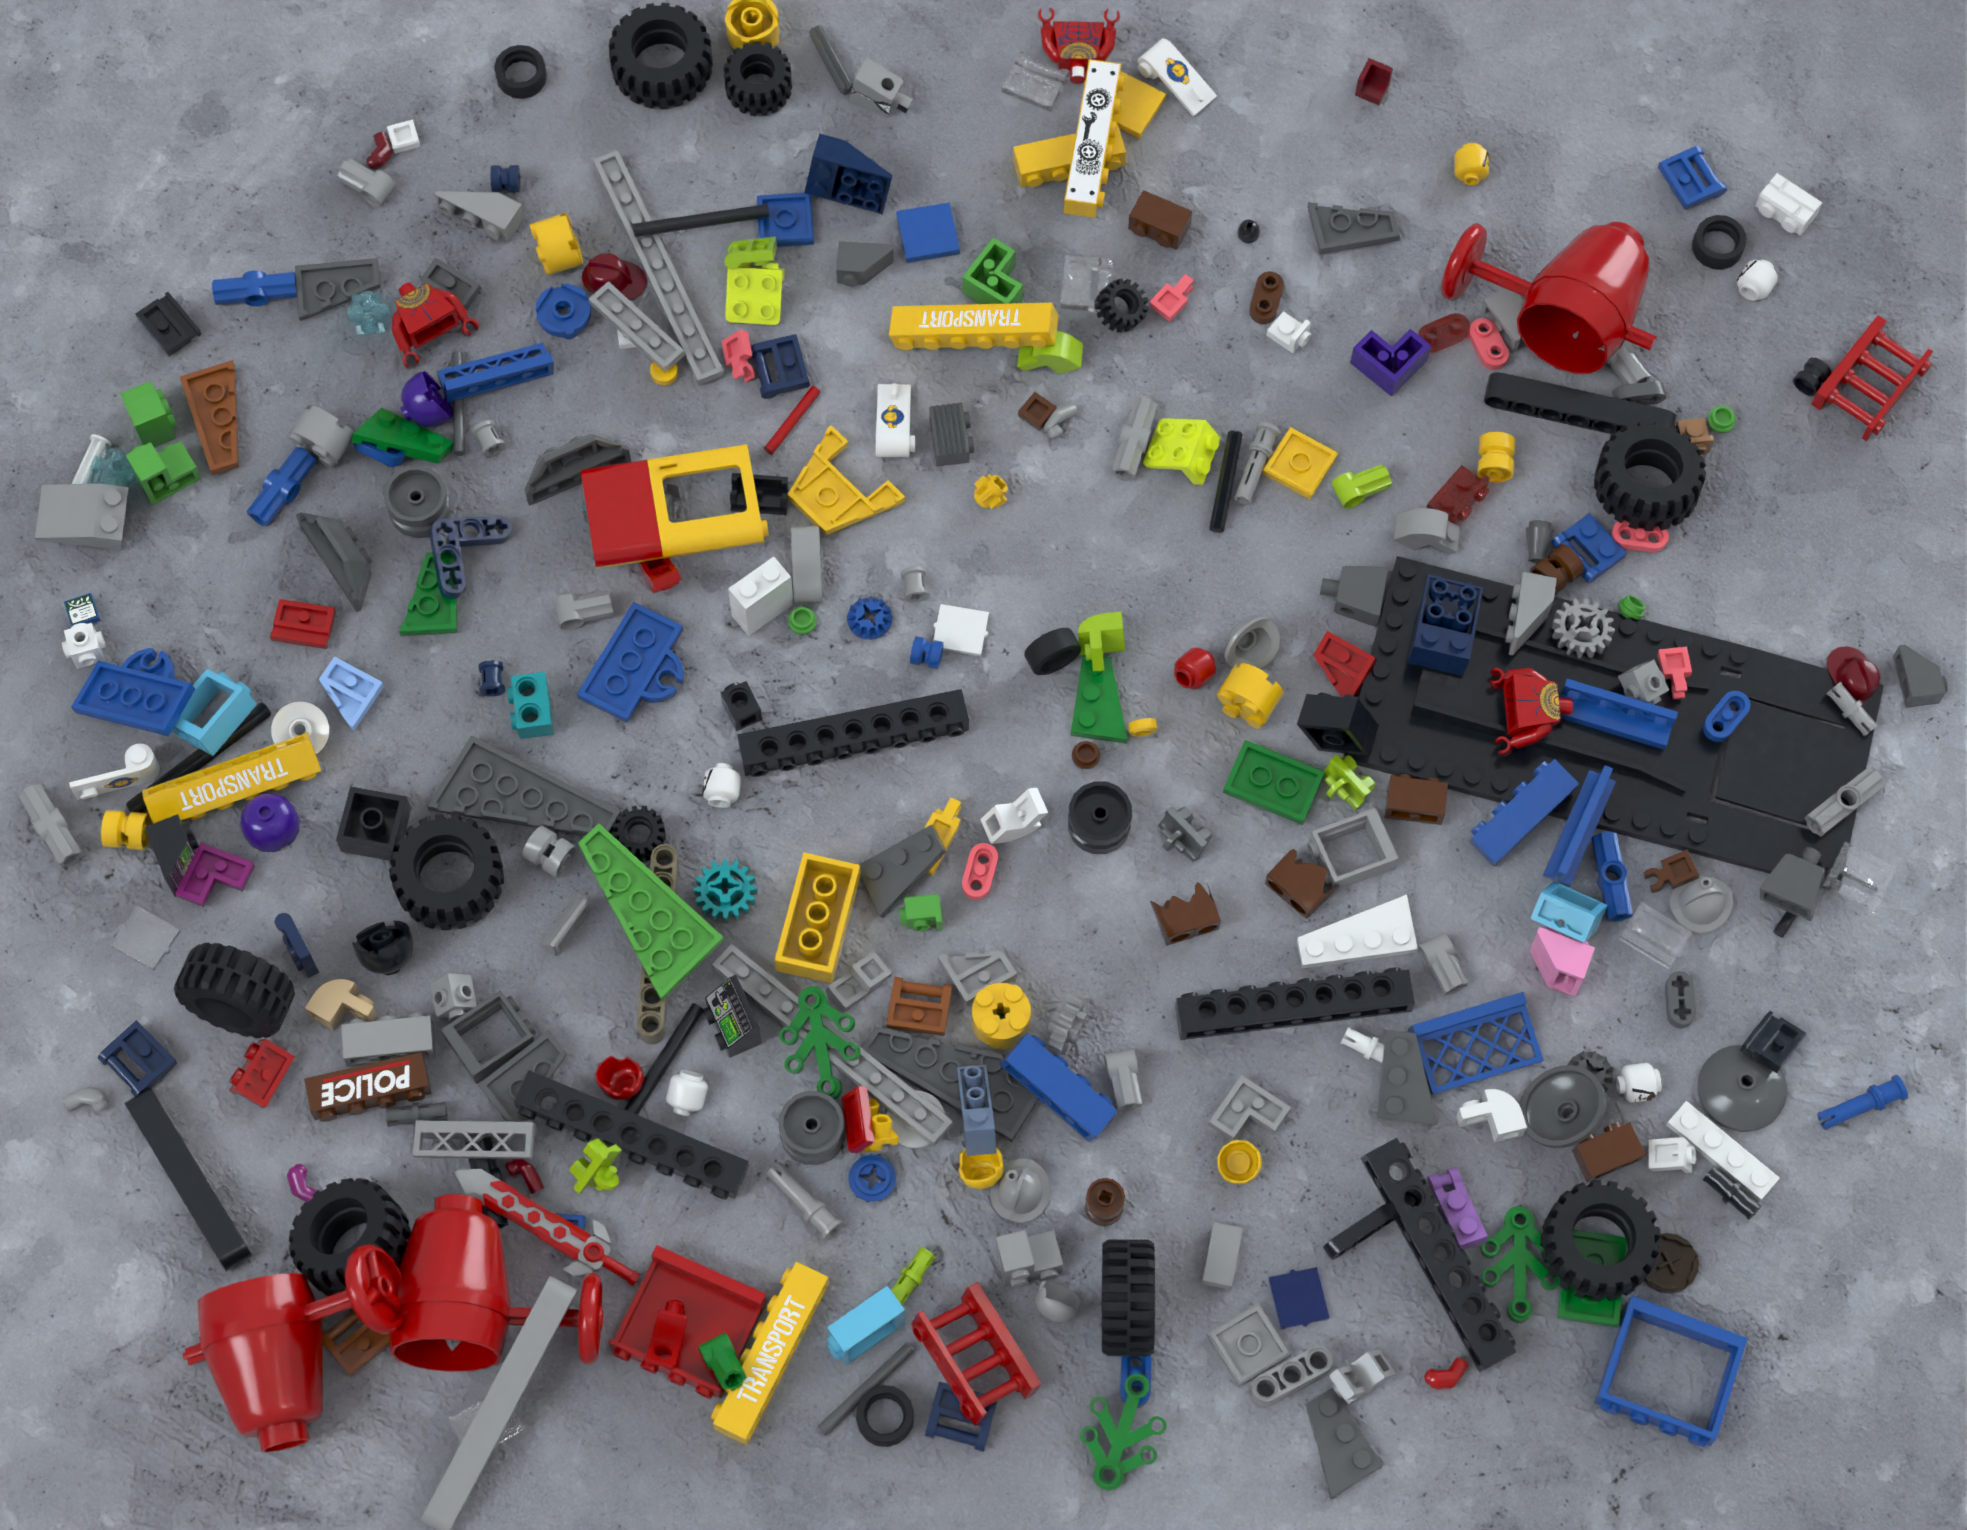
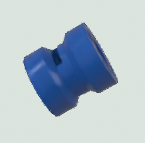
M915 636L910 664L920 665L924 663L929 668L938 669L944 642L937 640L928 642L923 637Z

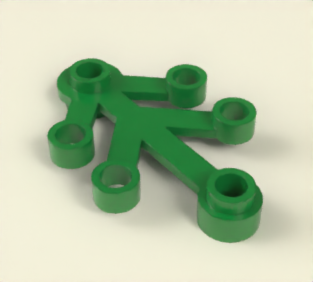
M810 986L802 990L798 997L799 1012L791 1024L782 1028L779 1033L782 1043L794 1045L799 1039V1031L807 1020L810 1019L811 1030L796 1053L786 1058L784 1066L788 1072L799 1074L804 1069L805 1060L815 1047L820 1080L817 1083L816 1089L835 1100L842 1093V1083L839 1079L833 1077L827 1043L840 1051L842 1057L848 1061L857 1060L861 1050L858 1045L846 1042L825 1028L822 1015L834 1021L836 1027L843 1032H850L854 1029L855 1019L849 1014H842L827 1004V995L822 989ZM810 996H815L816 1003L812 1006H809L808 998ZM844 1018H849V1026L842 1028L841 1021ZM788 1031L793 1032V1038L790 1041L785 1040V1034ZM854 1047L855 1054L848 1057L846 1054L847 1049ZM797 1059L799 1065L795 1070H792L790 1063ZM827 1082L832 1084V1089L829 1092H825L823 1089L824 1084Z
M1515 1206L1509 1209L1504 1218L1505 1226L1493 1238H1488L1487 1242L1482 1243L1480 1247L1481 1254L1484 1257L1493 1258L1499 1252L1500 1246L1513 1236V1248L1492 1268H1486L1482 1272L1480 1279L1485 1287L1492 1288L1497 1285L1500 1277L1513 1265V1299L1508 1304L1506 1312L1508 1318L1515 1323L1526 1322L1532 1313V1305L1526 1299V1266L1540 1280L1544 1289L1554 1290L1560 1283V1279L1557 1276L1554 1278V1285L1546 1283L1545 1277L1551 1275L1526 1248L1527 1237L1540 1249V1254L1544 1250L1540 1246L1541 1234L1534 1227V1216L1529 1209L1523 1206ZM1515 1217H1523L1525 1220V1224H1517L1515 1222ZM1492 1244L1495 1247V1252H1487L1485 1245ZM1485 1274H1493L1495 1281L1488 1282L1485 1279ZM1522 1304L1526 1311L1518 1313L1515 1305Z
M1132 1374L1125 1381V1391L1128 1397L1118 1428H1116L1108 1412L1109 1405L1106 1399L1095 1397L1090 1402L1091 1412L1097 1415L1112 1445L1107 1458L1098 1442L1099 1432L1096 1428L1087 1426L1080 1432L1081 1441L1087 1444L1097 1464L1093 1477L1095 1483L1101 1489H1117L1122 1484L1125 1473L1143 1464L1150 1465L1157 1459L1156 1450L1151 1446H1144L1137 1455L1120 1462L1124 1449L1153 1434L1161 1435L1167 1428L1166 1421L1159 1416H1155L1144 1426L1129 1433L1139 1400L1145 1397L1150 1389L1148 1379L1141 1374ZM1141 1381L1143 1383V1390L1138 1393L1132 1390L1133 1382ZM1097 1400H1101L1105 1404L1102 1412H1096L1093 1408ZM1160 1420L1163 1423L1162 1430L1158 1432L1153 1431L1151 1427L1152 1422ZM1087 1430L1095 1432V1439L1091 1442L1084 1439V1433ZM1146 1449H1150L1153 1452V1458L1150 1461H1145L1142 1458V1453ZM1107 1469H1112L1115 1473V1477L1111 1481H1107L1103 1477V1473Z

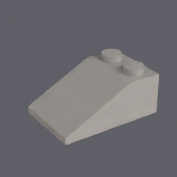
M107 484L42 485L35 540L121 551L128 487Z

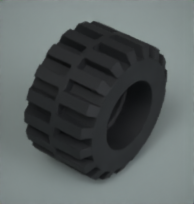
M754 41L755 45H749L748 42L743 44L742 49L737 47L734 50V55L730 54L727 58V63L724 65L726 95L728 100H731L734 108L739 107L740 112L745 114L749 111L750 116H756L757 113L767 116V112H777L778 106L784 107L786 99H790L792 89L791 65L786 54H781V49L777 46L773 49L772 44L767 42L765 45H760V41ZM754 74H765L771 77L769 81L762 84H752L745 80Z

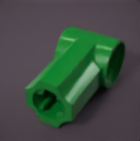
M726 1332L698 1345L708 1369L713 1370L723 1389L733 1391L742 1386L743 1381L747 1377L736 1358L737 1354Z

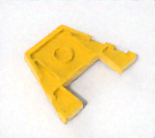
M832 425L826 430L824 438L813 451V456L807 466H804L787 494L788 499L815 526H819V530L825 536L905 502V496L889 480L866 498L830 463L831 460L848 447V441Z

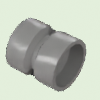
M540 826L532 833L525 844L522 857L536 866L542 864L545 872L555 878H560L573 862L577 846L564 838L557 840L556 833L544 826Z

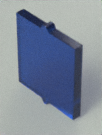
M1317 1267L1301 1271L1292 1269L1287 1274L1268 1278L1281 1329L1299 1325L1307 1327L1309 1323L1330 1318Z

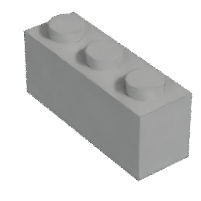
M413 1013L408 1015V1018L396 1019L394 1016L380 1017L379 1021L367 1022L364 1019H354L349 1021V1024H341L343 1059L347 1067L367 1065L422 1052L424 1059L436 1058L434 1023L431 1016H426V1014Z

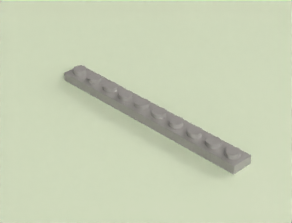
M616 150L593 159L594 167L680 347L685 352V358L698 385L724 376L721 364L659 235L634 237V223L652 220L619 151Z
M731 944L712 964V968L726 980L731 976L737 975L745 995L784 1027L789 1026L799 1012L798 997L734 945ZM822 1017L825 1028L846 1042L856 1044ZM810 1019L807 1020L798 1033L799 1039L804 1041L811 1030ZM827 1043L831 1065L856 1085L867 1087V1092L872 1098L876 1099L877 1102L933 1147L951 1129L953 1121L860 1046L861 1054L859 1058L855 1061H848L842 1057L840 1051ZM854 1047L847 1049L846 1054L848 1057L855 1054Z

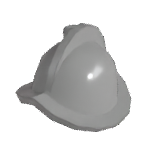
M1268 617L1242 620L1232 628L1229 634L1228 645L1224 655L1225 662L1231 667H1234L1235 664L1239 667L1241 663L1250 664L1259 669L1265 667L1274 659L1279 649L1280 634L1277 626Z
M1701 876L1697 880L1675 888L1672 891L1669 902L1672 913L1682 926L1688 930L1702 933L1713 931L1724 924L1732 910L1733 895L1725 883L1715 878Z
M1016 1159L1004 1165L1003 1176L995 1186L990 1188L992 1207L1000 1216L1010 1221L1022 1223L1035 1219L1043 1213L1049 1202L1051 1188L1048 1176L1043 1168L1032 1159Z

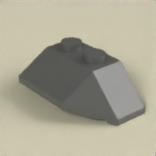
M589 434L584 437H575L568 444L561 447L547 449L542 455L538 456L524 489L529 506L582 484V469L631 462L627 445Z
M301 512L296 514L295 516L301 530L355 611L362 610L371 577L368 564L372 561L363 547L358 549L354 543L357 541V538L349 526L344 528L339 519Z

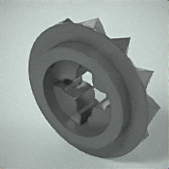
M1582 1051L1580 1054L1573 1056L1568 1065L1586 1069L1588 1064L1591 1070L1599 1071L1595 1076L1601 1082L1605 1092L1610 1088L1614 1079L1613 1067L1608 1062L1607 1057L1597 1054L1596 1051Z

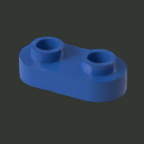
M363 441L362 445L353 443L354 448L358 452L386 466L395 467L405 462L406 456L403 450L388 447L387 451L376 449L377 444Z
M1740 691L1728 692L1707 716L1703 724L1704 734L1715 742L1726 740L1748 714L1751 706L1749 698ZM1735 705L1738 711H1732L1729 706ZM1714 725L1719 726L1722 731H1720V732L1715 731V730L1713 729V726H1714Z
M1151 1355L1148 1357L1122 1356L1120 1398L1124 1404L1128 1397L1125 1391V1381L1132 1374L1145 1376L1150 1384L1148 1394L1140 1398L1137 1408L1144 1406L1148 1402L1151 1394ZM1132 1359H1139L1142 1365L1134 1368L1130 1361ZM1141 1381L1133 1382L1132 1389L1135 1388L1141 1392L1143 1390V1383Z

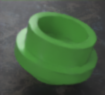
M1727 406L1716 407L1708 415L1710 428L1718 433L1731 431L1736 423L1734 412Z
M1627 595L1618 602L1619 611L1625 618L1640 620L1644 616L1643 611L1646 607L1635 596Z
M798 607L788 617L789 627L796 634H808L816 626V615L809 608Z

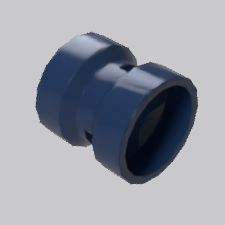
M491 165L492 192L501 193L503 189L510 190L511 192H520L519 165H510L505 169L500 165Z

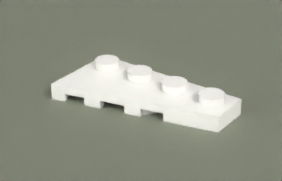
M1407 895L1298 937L1297 946L1302 969L1416 953L1418 948Z

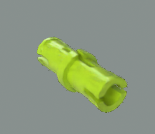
M923 1247L918 1249L908 1266L902 1268L900 1271L901 1276L891 1289L902 1307L915 1287L921 1285L923 1282L921 1278L936 1259L930 1251Z

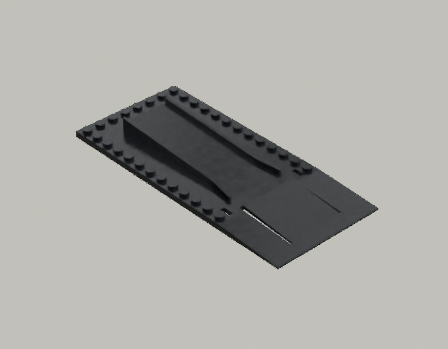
M1399 556L1396 557L1371 655L1376 657L1377 661L1363 682L1359 696L1360 702L1371 713L1379 727L1370 756L1344 753L1343 757L1350 755L1358 766L1392 775L1406 774L1410 775L1413 779L1421 780L1437 778L1441 782L1448 783L1447 789L1498 803L1504 800L1507 804L1515 797L1512 792L1524 780L1529 784L1536 777L1533 772L1544 761L1550 764L1555 759L1579 783L1577 788L1548 815L1563 820L1568 819L1589 770L1599 774L1606 765L1613 768L1609 778L1616 781L1597 824V829L1611 831L1681 851L1688 850L1692 854L1768 874L1773 871L1785 854H1792L1800 858L1804 849L1811 847L1821 854L1818 863L1822 862L1829 867L1824 875L1822 888L1840 891L1857 809L1820 837L1809 829L1708 801L1721 742L1710 740L1703 731V724L1707 716L1728 692L1740 691L1744 693L1750 700V710L1728 737L1715 799L1807 826L1805 817L1866 769L1874 733L1873 729L1866 736H1863L1861 731L1848 717L1845 719L1842 715L1844 712L1826 694L1836 686L1828 669L1643 619H1627L1622 614L1608 611L1605 616L1614 620L1611 627L1615 628V631L1611 637L1610 645L1605 647L1602 654L1595 651L1593 658H1589L1587 653H1583L1580 659L1575 651L1568 655V648L1566 646L1559 648L1560 639H1553L1552 637L1555 630L1551 628L1556 611L1561 610L1563 603L1566 602L1570 606L1572 601L1554 597L1548 618L1514 655H1509L1510 643L1505 642L1508 626H1513V621L1508 620L1511 604H1516V599L1511 598L1513 586ZM1428 574L1483 587L1471 657L1463 676L1407 663ZM1565 621V627H1566V630L1568 631L1569 629H1568V627L1566 626L1567 621ZM1687 647L1692 673L1691 677H1685L1687 692H1684L1685 698L1673 699L1671 679H1665L1669 691L1660 695L1661 701L1654 704L1678 712L1665 750L1560 719V722L1552 728L1551 733L1538 742L1518 749L1513 747L1512 752L1507 756H1501L1497 753L1500 750H1505L1508 744L1507 742L1495 744V740L1501 736L1512 739L1513 735H1508L1504 689H1494L1490 685V681H1497L1501 678V676H1491L1490 671L1493 668H1500L1504 673H1507L1510 669L1532 668L1546 677L1548 681H1553L1558 685L1559 697L1566 679L1625 696L1624 688L1618 678L1619 675L1651 660H1655L1660 670L1657 657L1659 649ZM1720 670L1739 674L1740 679L1722 675ZM1879 684L1876 692L1862 707L1875 723L1884 687ZM1810 718H1814V719H1817V720H1821V721L1829 722V723H1832V724L1844 726L1845 729H1842V728H1839V727H1836V726H1833V725H1829V724H1826V723H1823V722H1820V721H1816V720H1813V719H1810ZM1714 725V726H1713V729H1714L1715 731H1717V732L1722 731L1719 726H1717V725ZM1841 797V801L1849 806V802ZM1688 815L1707 820V823L1704 825L1686 820V817Z

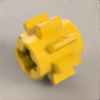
M989 474L987 477L982 476L974 483L977 487L974 491V499L981 507L985 509L989 507L990 509L994 507L999 508L1007 501L1004 495L1007 493L1008 487L999 476H991Z

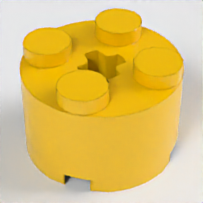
M733 0L729 4L725 15L727 41L733 50L737 47L742 49L743 44L748 42L749 45H755L754 41H760V45H765L766 42L770 43L772 48L778 45L780 35L778 11L771 0Z
M567 212L530 224L533 238L538 244L536 251L540 262H543L547 276L583 265L580 246L572 230L573 226Z
M1241 663L1239 667L1237 664L1234 665L1218 690L1217 698L1224 705L1222 711L1231 718L1239 716L1246 720L1250 726L1260 729L1267 722L1284 692L1277 681L1272 685L1266 680L1269 676L1267 673L1250 664Z
M995 983L985 987L976 994L972 1005V1028L975 1036L980 1041L993 1049L1005 1050L1013 1048L1020 1038L1027 1034L1030 1028L1031 1006L1027 996L1019 986L1008 983ZM1003 1013L1005 1019H1000L997 1014Z

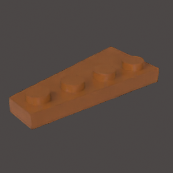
M231 360L180 376L212 476L238 468L239 452L234 361Z

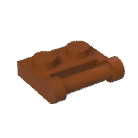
M894 977L886 1027L945 1036L953 985L944 984L942 987L903 981L901 977ZM901 993L941 998V1003L900 997Z
M354 1309L326 1333L322 1331L323 1346L350 1377L390 1345L389 1333H377L363 1324L340 1345L336 1346L334 1341L359 1321Z

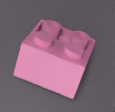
M1539 927L1529 951L1547 987L1575 997L1584 980L1595 947L1590 946L1587 941L1583 943L1577 939L1563 936L1561 932L1550 927L1545 929Z

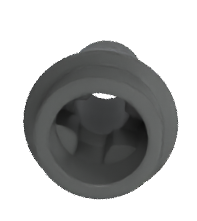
M1542 520L1529 522V527L1526 528L1529 562L1538 563L1541 559L1546 558L1554 532L1551 529L1552 524L1550 522Z

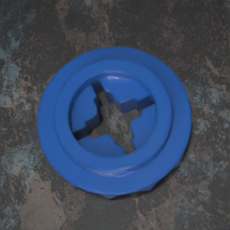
M872 596L864 599L859 598L856 603L850 606L847 622L850 630L856 636L868 640L877 639L886 634L890 629L892 613L890 607L884 603L883 599H875ZM865 610L869 611L870 614H877L874 616L875 626L868 619L862 620L865 618Z
M867 1155L861 1157L852 1165L849 1171V1186L857 1198H861L867 1203L871 1201L881 1202L885 1197L891 1195L896 1185L895 1169L887 1159L881 1156ZM873 1168H876V1176L881 1181L875 1182L872 1190H869L868 1181L864 1180V1177H870Z

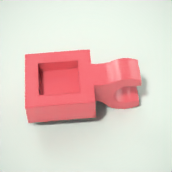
M1185 274L1174 287L1166 283L1150 300L1149 307L1171 322L1188 304L1186 296L1194 289V286H1192L1194 280Z
M738 330L721 341L725 364L732 367L734 379L737 380L744 376V381L747 383L755 378L754 369L747 361V359L752 357L748 332Z
M1687 647L1659 649L1657 657L1660 671L1665 679H1671L1673 699L1685 698L1684 692H1687L1685 677H1691L1692 673Z

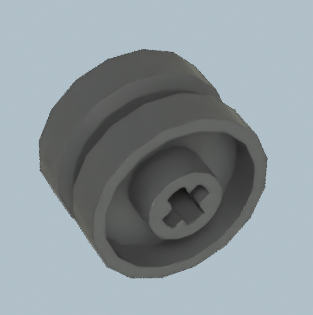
M420 465L407 466L397 471L388 480L384 490L385 504L394 527L402 534L414 538L430 536L433 524L437 520L449 518L450 501L445 484L440 475L432 469Z
M805 1091L794 1095L784 1104L779 1115V1132L785 1152L793 1160L804 1165L825 1163L839 1153L845 1139L844 1116L839 1104L831 1096L819 1091Z

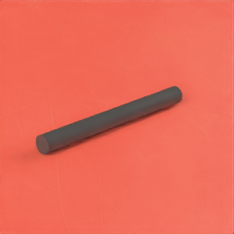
M453 352L452 367L463 364V354L461 352ZM464 399L453 401L454 454L457 456L465 455Z
M905 1343L817 1426L824 1435H827L858 1405L865 1393L880 1385L914 1350Z

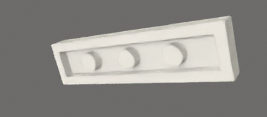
M1687 1101L1666 1124L1678 1136L1684 1137L1694 1146L1696 1151L1735 1183L1738 1182L1758 1202L1764 1198L1780 1179V1177Z

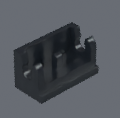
M732 473L731 511L745 512L747 505L742 477L740 473ZM753 474L760 514L786 515L787 494L789 492L788 477Z

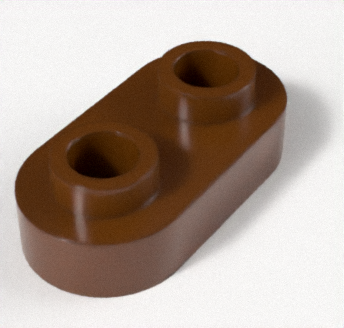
M1271 271L1264 272L1257 279L1249 311L1250 317L1256 323H1271L1277 315L1284 287V281L1279 274ZM1266 282H1273L1274 285L1269 286ZM1266 305L1268 306V308L1261 309L1259 306Z

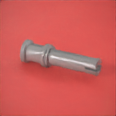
M1259 422L1256 426V437L1248 448L1250 457L1234 496V500L1243 505L1251 504L1266 460L1272 457L1274 441L1281 433L1278 427L1267 422Z
M781 1162L775 1164L776 1171L771 1168L767 1176L804 1213V1221L807 1224L811 1223L821 1233L823 1241H828L834 1237L844 1223L840 1219L836 1220L831 1215L823 1201H816Z

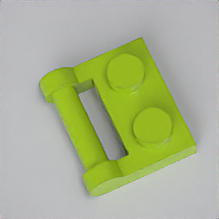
M776 237L732 241L728 246V254H726L724 259L725 266L734 270L741 263L753 262L755 266L769 264L770 261L774 260L776 254Z

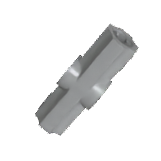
M1135 398L1128 422L1123 425L1118 443L1119 449L1112 466V474L1117 476L1118 479L1125 481L1134 480L1142 455L1147 451L1152 432L1151 427L1158 408V404L1150 398Z
M1870 767L1866 768L1805 817L1808 828L1820 837L1823 836L1885 786L1881 774ZM1841 797L1849 802V806L1841 801Z
M41 784L30 785L25 788L19 795V798L27 813L33 819L32 824L43 842L48 844L61 867L72 866L77 863L83 856V853L69 832L70 828L58 808L53 806Z

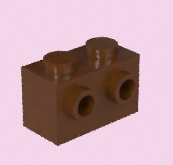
M1143 190L1129 215L1128 229L1137 236L1155 240L1165 248L1171 247L1178 250L1191 225L1192 211Z
M1406 774L1390 776L1387 786L1384 818L1442 825L1445 817L1448 783L1441 782L1437 778L1413 779L1410 775Z
M1620 1121L1604 1128V1134L1595 1137L1594 1133H1592L1572 1149L1587 1183L1638 1162L1646 1155L1631 1122L1623 1126Z

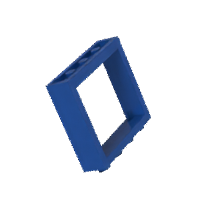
M1631 1296L1626 1303L1594 1403L1601 1405L1600 1408L1607 1413L1618 1414L1620 1412L1630 1416L1629 1419L1634 1423L1640 1425L1650 1423L1658 1426L1659 1431L1670 1436L1679 1434L1687 1437L1688 1441L1700 1447L1711 1446L1717 1438L1748 1338ZM1633 1317L1730 1353L1706 1430L1608 1394Z

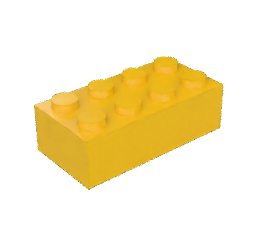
M803 852L775 957L777 972L830 984L833 983L861 878L860 865Z

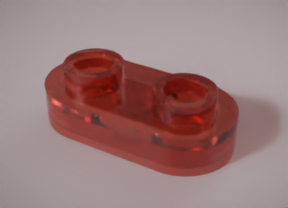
M1453 313L1422 326L1418 335L1431 345L1430 353H1435L1465 340L1469 333L1470 323L1464 315ZM1457 323L1461 327L1455 328L1452 326V324ZM1430 333L1435 334L1436 337H1435V338H1430V337L1428 336V334H1430Z

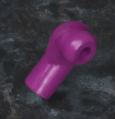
M296 1164L287 1173L290 1190L294 1196L308 1203L317 1190L307 1186V1168L302 1164Z

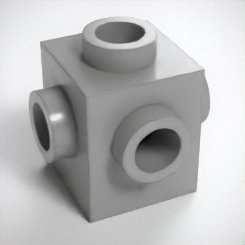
M1655 660L1639 664L1618 676L1624 688L1625 696L1650 704H1656L1661 701L1660 695L1669 691L1665 677L1659 670Z
M447 973L430 984L436 1017L449 1018L450 1021H454L477 1006L471 975Z

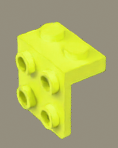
M770 262L762 267L751 266V263H741L737 269L732 270L728 268L726 320L735 323L777 325L781 317L782 281L785 279V268H779V263Z
M1161 419L1156 426L1143 464L1146 468L1182 470L1194 485H1203L1210 471V465L1219 447L1221 437L1206 420Z

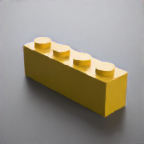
M1117 124L1115 138L1110 137L1109 145H1113L1111 161H1106L1105 168L1109 170H1116L1121 166H1125L1126 150ZM1076 133L1013 146V163L1020 187H1037L1042 183L1050 181L1060 182L1068 179Z

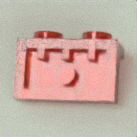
M1461 465L1428 502L1427 508L1448 513V521L1457 524L1459 520L1464 522L1473 510L1471 506L1476 501L1480 503L1487 496L1490 490L1487 488L1490 478L1484 475L1480 479Z

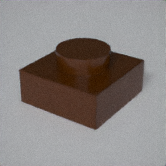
M1034 392L1018 410V416L1040 431L1053 411L1057 409V406Z

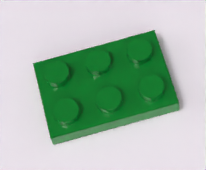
M1245 740L1224 786L1223 793L1303 825L1325 772Z
M1573 1230V1241L1577 1250L1592 1263L1604 1266L1619 1263L1626 1255L1627 1241L1625 1237ZM1560 1287L1557 1319L1615 1328L1619 1326L1622 1295L1616 1300L1609 1301L1607 1297H1604L1600 1302L1591 1301V1296L1585 1295L1583 1299L1574 1296L1575 1290L1570 1287L1566 1291Z

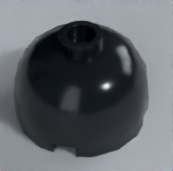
M393 921L395 926H385L384 922L376 923L356 935L357 942H353L352 945L359 962L365 969L377 974L393 975L405 966L412 956L414 946L410 928L405 922Z

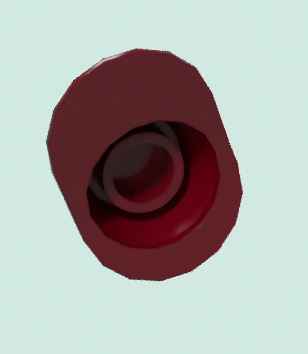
M602 253L589 260L582 272L583 285L591 293H596L609 281L628 300H633L639 297L646 288L647 279L644 271L639 266L621 260L611 253Z
M1848 646L1832 650L1827 657V668L1835 685L1841 682L1856 701L1860 700L1863 703L1861 707H1864L1866 701L1873 696L1880 683V674L1876 665L1869 661L1862 652Z

